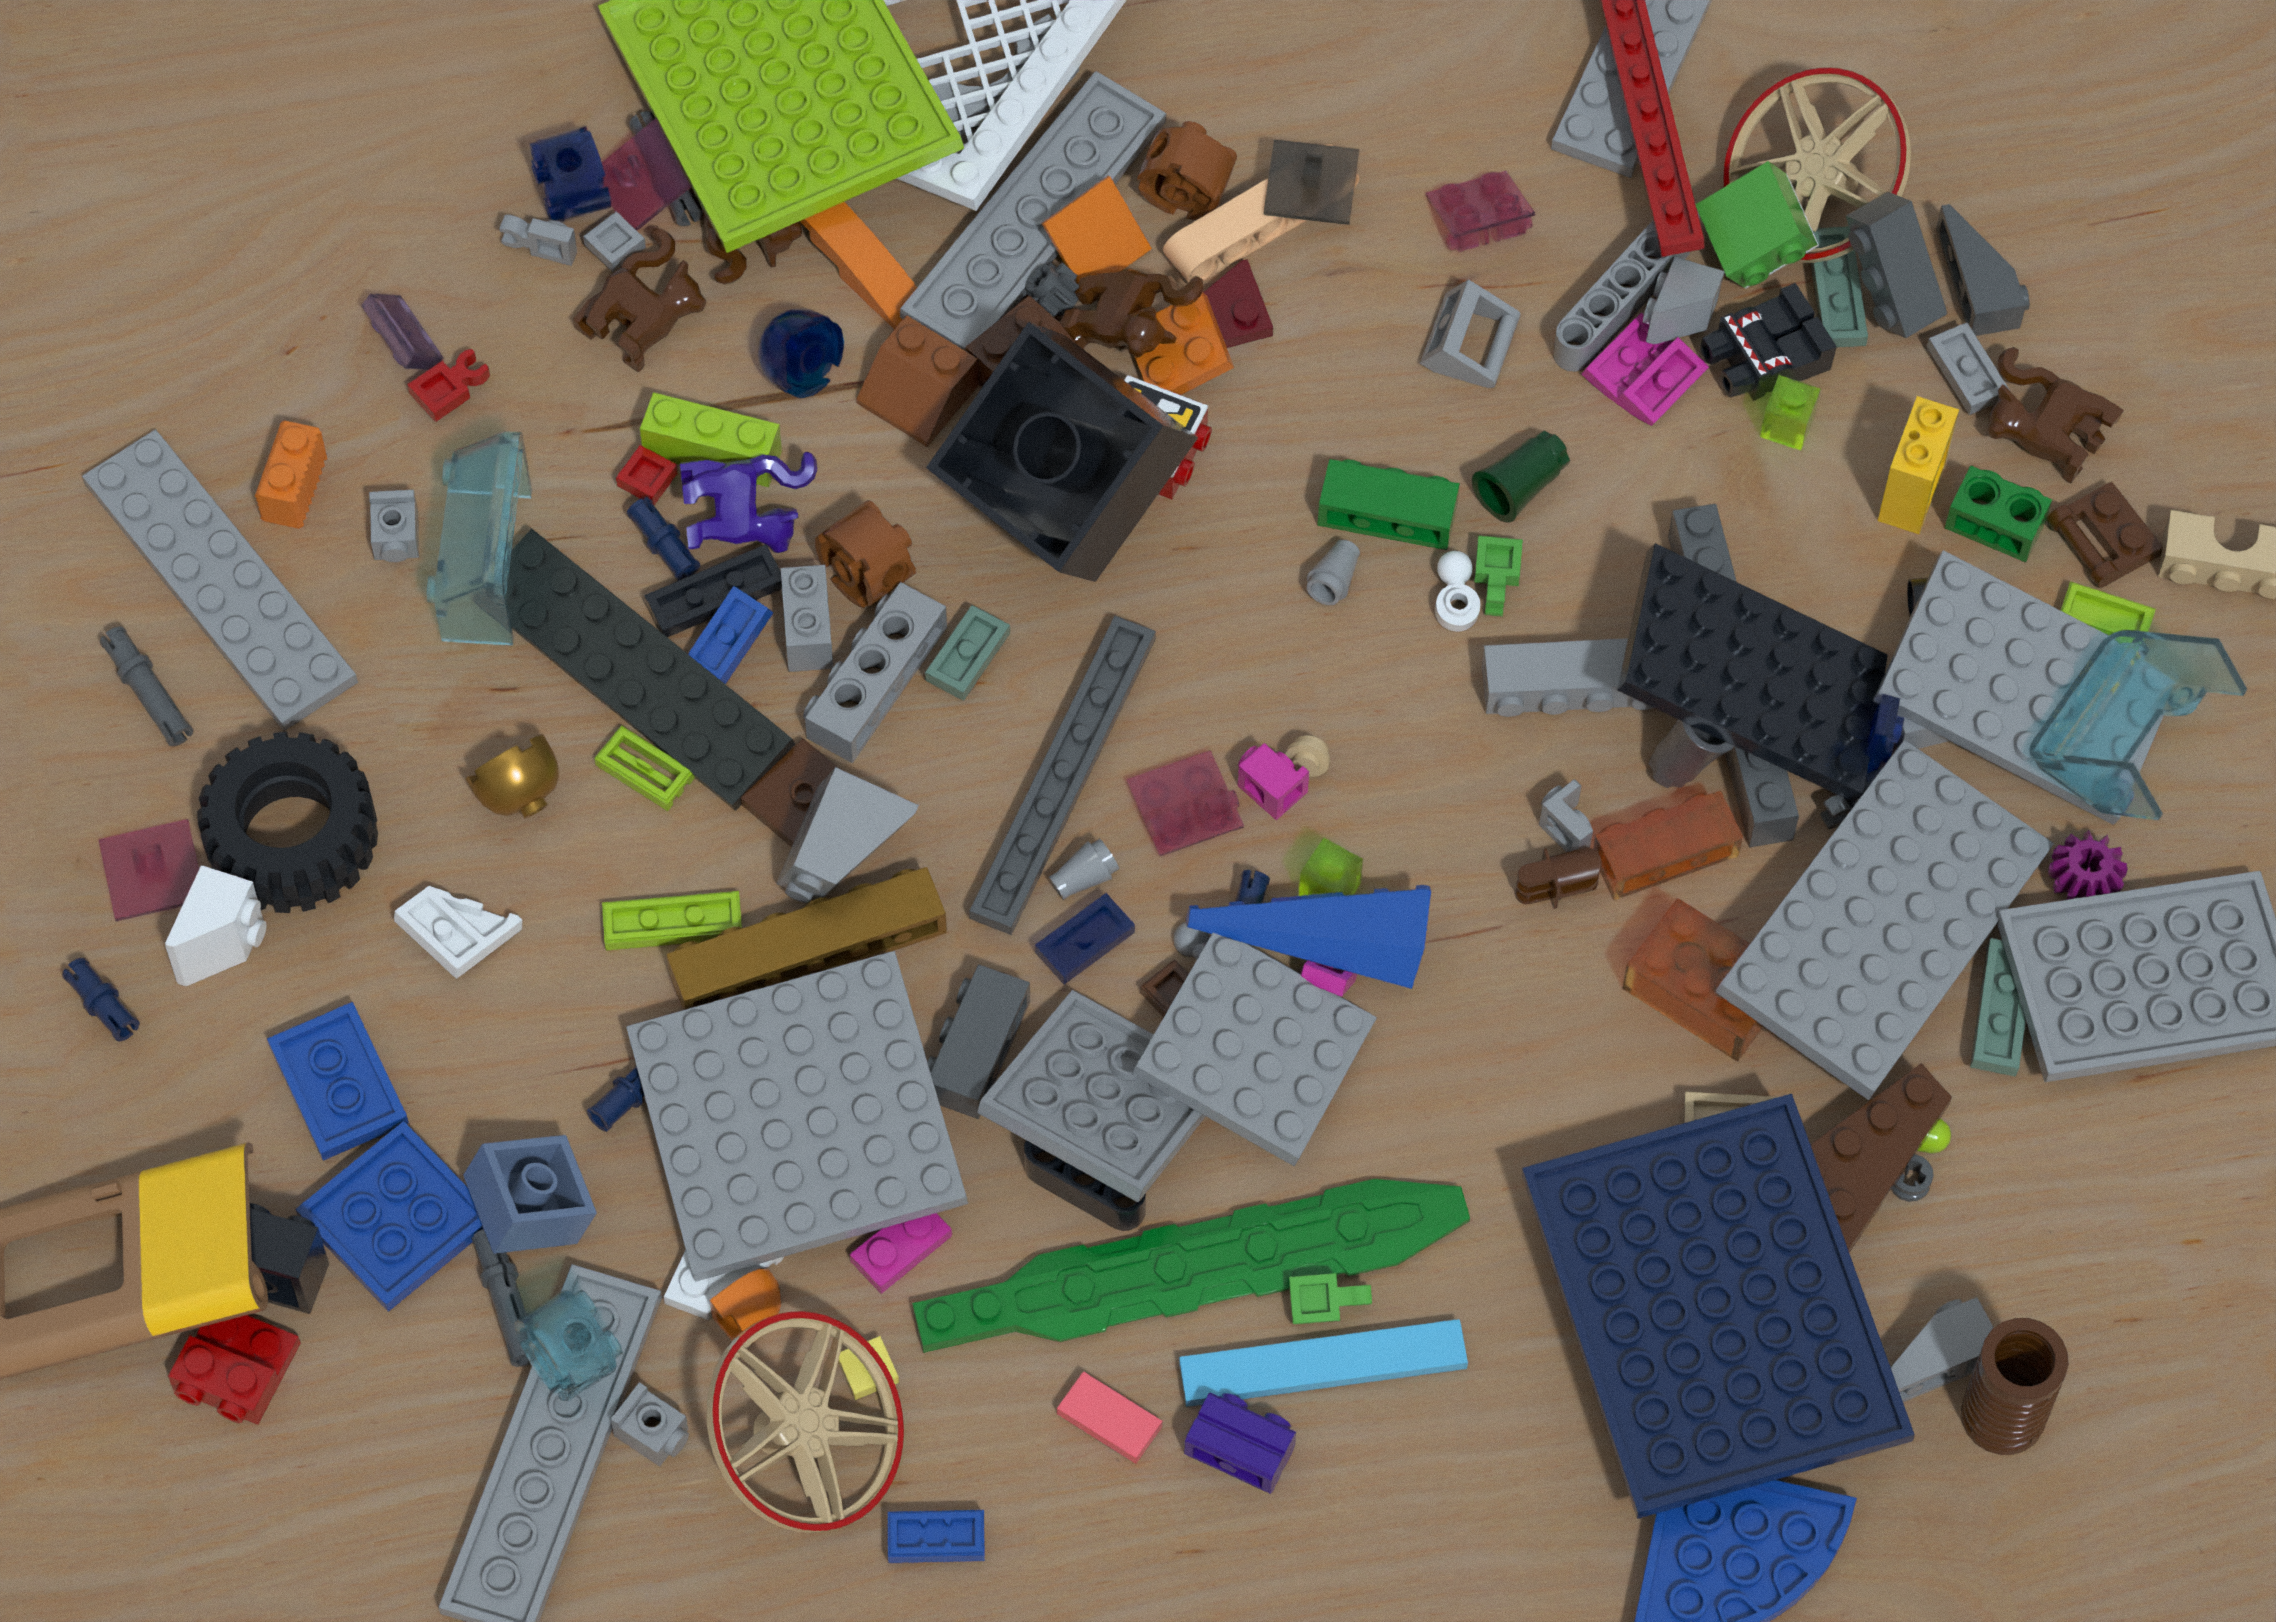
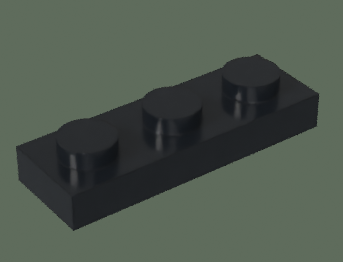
M765 544L644 595L645 604L659 631L666 637H670L712 619L733 586L755 600L781 590V571L768 546Z

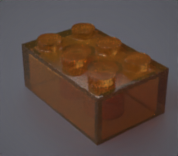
M1677 898L1626 965L1622 989L1737 1062L1764 1027L1715 992L1750 943Z

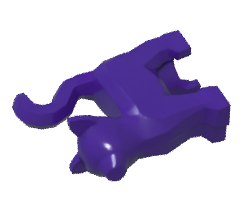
M809 452L803 453L801 467L798 471H791L777 456L760 455L748 460L726 463L712 460L681 462L680 470L684 504H694L699 497L710 496L714 498L716 511L715 516L697 521V523L686 527L688 549L700 548L703 540L714 539L733 544L759 541L766 544L774 553L787 551L790 540L794 535V520L799 518L797 509L778 507L761 514L758 513L756 506L757 479L764 473H770L782 486L792 489L806 487L815 479L817 473V460L814 455Z

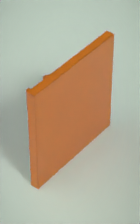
M1110 176L1102 179L1041 223L1065 265L1077 275L1074 280L1077 284L1082 277L1088 275L1120 272L1152 249Z

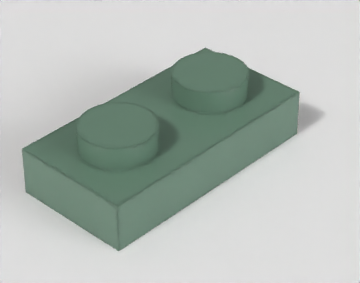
M971 605L926 670L925 681L964 701L1010 635V625Z

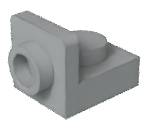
M1576 779L1572 780L1564 788L1560 785L1554 787L1541 802L1542 810L1539 826L1566 852L1590 847L1593 829L1587 817L1577 809L1572 810L1578 805L1582 787Z

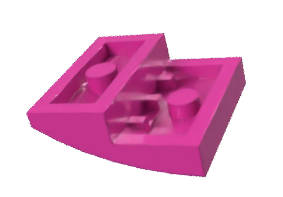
M1640 313L1581 375L1628 413L1652 426L1709 366L1679 337L1673 342L1669 340L1658 344L1647 343L1646 338L1649 324L1643 323L1644 315Z

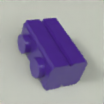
M1211 1392L1208 1393L1197 1418H1195L1186 1436L1184 1454L1271 1494L1294 1450L1296 1432L1290 1429L1291 1425L1287 1420L1276 1414L1266 1413L1263 1417L1248 1410L1247 1403L1235 1395L1223 1393L1219 1397Z

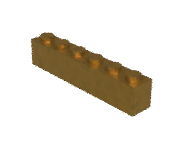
M924 867L918 870L905 869L894 874L889 880L874 885L870 883L860 884L850 889L847 894L832 899L818 898L809 902L802 909L787 914L784 912L773 913L766 916L760 923L745 928L731 927L722 931L717 937L700 943L696 941L683 943L673 952L666 954L669 975L682 1009L686 1010L895 951L947 933L946 912L928 868Z

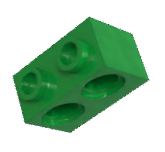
M1970 465L1950 506L1944 529L2026 563L2046 523L2053 499L2043 496L2040 491L2032 487H2022L2007 481L1994 471L1981 470ZM1979 499L1986 502L1987 504L1980 505L1973 502L1972 500ZM2015 516L2023 517V518H2025V519L2028 520V521H2027V522L2017 521V520L2014 519L2013 517H2015Z

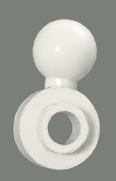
M1455 550L1445 553L1438 561V575L1447 586L1437 596L1435 616L1441 626L1450 631L1459 632L1469 629L1477 621L1480 611V599L1471 587L1465 585V582L1471 577L1473 570L1470 558L1465 553ZM1459 599L1466 604V607L1458 610L1453 608L1450 602Z

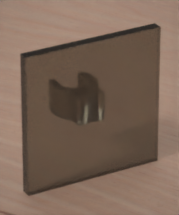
M1274 140L1264 215L1350 225L1360 149Z

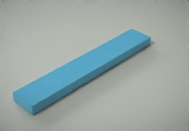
M1460 1319L1179 1357L1186 1407L1203 1405L1210 1392L1219 1397L1223 1393H1229L1240 1399H1249L1467 1369L1468 1366Z

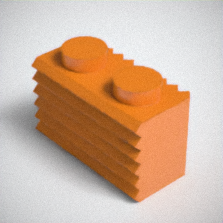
M282 421L280 423L255 494L256 501L258 502L257 506H259V514L261 515L260 519L263 521L297 529L304 526L303 520L307 519L306 513L309 512L308 505L312 504L311 498L315 496L316 483L320 482L321 468L325 467L324 461L328 459L322 432L318 427L289 421Z

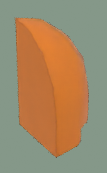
M757 1269L747 1273L710 1299L712 1318L733 1341L751 1325L762 1319L779 1314L781 1294L777 1280L769 1269Z

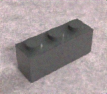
M1886 192L1846 215L1851 231L1849 233V241L1859 255L1863 268L1861 277L1865 286L1871 292L1875 304L1873 314L1881 328L1907 338L1948 314L1912 201Z
M978 964L972 979L966 977L960 986L956 1000L960 1007L955 1018L948 1016L944 1022L939 1037V1042L943 1045L938 1056H930L927 1061L940 1106L976 1119H980L981 1116L977 1113L980 1100L996 1082L1030 1004V982Z

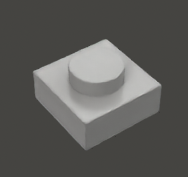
M617 211L584 235L585 246L612 272L620 268L622 262L630 255L641 252L646 248L645 238Z

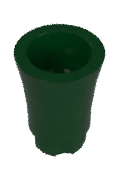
M1545 430L1538 433L1534 438H1528L1501 459L1472 475V487L1477 499L1496 519L1506 523L1513 522L1525 506L1544 487L1557 478L1561 470L1568 466L1570 458L1567 454V447L1556 434H1550Z

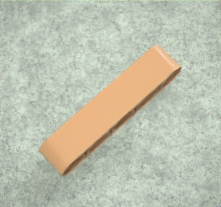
M1324 145L1176 232L1164 245L1163 253L1188 283L1194 276H1199L1204 282L1345 198L1357 186L1360 179L1359 175L1333 145Z

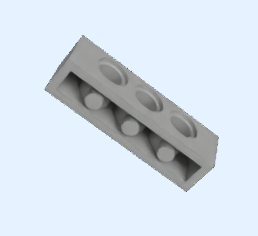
M901 582L892 595H884L877 605L875 619L868 629L863 627L856 634L851 645V653L844 663L841 661L837 662L832 668L827 679L828 686L821 696H813L807 704L803 714L807 739L853 763L946 630V606ZM895 633L905 635L904 638L898 640L888 638L889 635ZM870 667L882 669L875 674L864 672L865 669ZM846 701L858 703V705L852 708L840 706L841 703Z

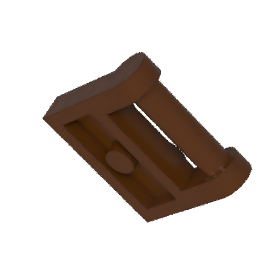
M2112 481L2069 505L2059 506L2046 519L2055 532L2060 531L2087 565L2091 571L2090 578L2098 588H2103L2161 556L2163 550L2161 543ZM2082 520L2113 561H2105L2077 525V521Z

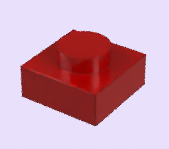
M639 445L617 475V487L643 500L645 497H649L655 506L677 476V464Z

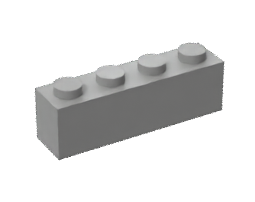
M1628 638L1484 646L1482 676L1486 714L1513 717L1523 712L1543 711L1546 714L1555 715L1564 713L1567 710L1579 709L1605 712L1619 707H1633L1637 710H1648L1653 707L1617 691Z

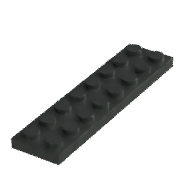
M532 528L473 593V596L479 603L661 751L689 769L699 782L735 811L741 806L740 798L795 745L793 739Z

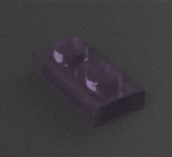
M370 294L361 306L371 319L372 327L382 335L393 351L395 360L404 369L429 370L444 359L401 295Z

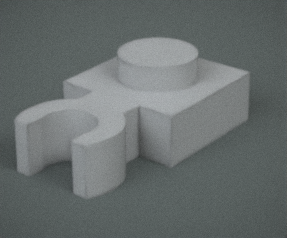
M513 215L504 216L499 231L504 233L501 240L503 245L511 248H530L532 256L572 266L577 254L573 228H569L555 220L546 222L533 218L531 224Z

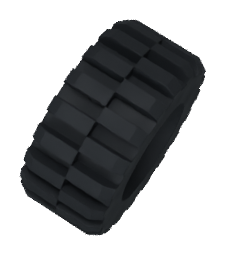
M287 732L273 733L274 739L262 741L261 736L249 740L248 748L240 751L236 747L225 755L227 764L224 767L220 764L215 765L208 775L211 785L206 784L203 786L199 796L201 808L197 811V820L206 856L212 869L252 881L257 899L261 903V910L266 909L267 904L274 906L275 913H290V908L295 906H301L304 912L316 909L315 902L326 899L327 903L333 902L341 897L339 889L343 886L351 889L360 880L358 869H368L373 859L371 848L377 845V817L366 776L363 771L358 770L357 761L348 752L340 754L338 745L328 739H322L320 744L316 743L314 734L300 732L298 733V738H289ZM289 797L308 798L319 802L330 810L329 818L323 828L314 837L296 846L285 848L269 847L254 841L246 834L254 816L262 808L279 799Z

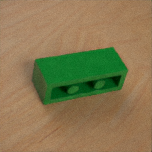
M1329 459L1319 501L1317 526L1448 550L1458 504L1460 483L1450 482L1448 479L1440 476L1423 477L1407 474L1398 468L1381 469L1365 466L1358 461L1350 459L1342 461Z

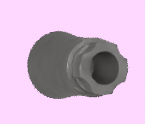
M1678 719L1667 736L1657 745L1654 754L1650 758L1649 765L1653 770V778L1666 788L1672 786L1681 788L1687 782L1694 780L1716 758L1731 750L1734 745Z

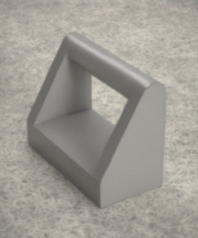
M1469 279L1445 294L1420 364L1438 374L1486 388H1494L1520 319V312ZM1473 314L1500 321L1484 367L1459 352Z

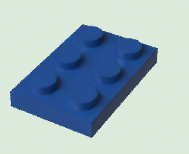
M353 1002L267 1038L272 1054L323 1161L392 1131L403 1121L409 1124L406 1112Z

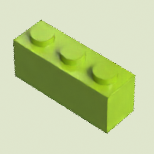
M654 392L640 426L642 446L678 465L681 462L698 460L726 463L748 460L760 455L777 456L780 458L782 453L780 424ZM770 473L760 475L757 479V485L769 487L772 475Z

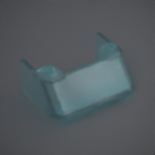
M502 431L457 449L453 452L452 459L444 460L442 479L443 485L448 486L437 572L436 576L428 577L427 602L435 603L442 642L513 646L514 636L506 591L518 498L531 499L532 486L523 433Z
M2121 630L2109 635L2100 643L2031 742L2029 752L2040 770L2098 812L2159 820L2163 815L2161 809L2134 763L2129 762L2133 754L2160 715H2188L2197 708L2207 692L2244 696L2248 689L2219 638Z

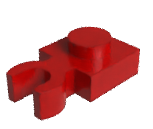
M473 349L465 350L458 356L456 365L452 368H449L442 360L407 384L409 394L437 422L470 399L468 386H479L489 379V367L484 364L476 370L467 369L476 362V356Z

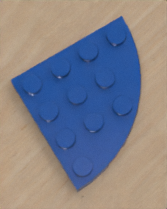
M1773 1480L1656 1513L1634 1622H1770L1803 1598L1828 1570L1845 1538L1857 1498Z

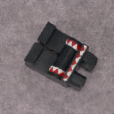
M1793 283L1780 289L1779 296L1755 307L1744 308L1734 315L1730 313L1721 317L1718 330L1702 338L1700 353L1707 364L1713 365L1725 359L1730 363L1731 367L1722 370L1720 375L1721 385L1728 397L1748 392L1753 401L1764 397L1766 392L1777 391L1831 370L1837 346L1819 318H1813L1814 310L1797 284Z

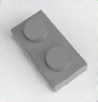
M1968 323L1929 338L1927 344L1929 352L1969 415L1997 403L1999 400L1998 389L2002 384L2007 388L2008 386Z

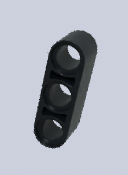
M1027 1140L1025 1141V1172L1034 1183L1115 1229L1130 1231L1137 1228L1143 1222L1146 1215V1193L1133 1206L1121 1208L1113 1202L1118 1198L1127 1197L1126 1195L1097 1179L1089 1185L1076 1183L1074 1179L1086 1173L1058 1157L1050 1162L1037 1161L1034 1157L1038 1153L1047 1151Z

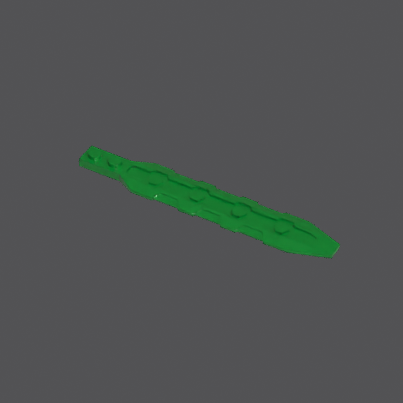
M1371 1179L1327 1189L1323 1195L1274 1206H1268L1265 1203L1234 1210L1233 1215L1181 1227L1172 1224L1145 1230L1141 1236L1088 1248L1083 1244L1039 1254L1003 1283L912 1303L913 1313L923 1353L1013 1332L1063 1342L1106 1332L1107 1327L1159 1315L1168 1318L1198 1311L1199 1306L1251 1294L1260 1297L1287 1291L1290 1288L1289 1277L1336 1273V1275L1345 1273L1348 1276L1396 1266L1468 1223L1470 1215L1461 1186Z

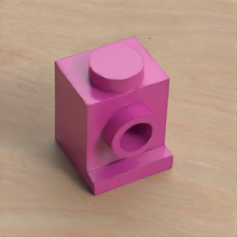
M1265 743L1260 747L1256 745L1251 747L1239 760L1238 787L1275 820L1279 819L1308 793L1309 771L1304 766L1296 771L1293 762L1280 751L1275 753Z

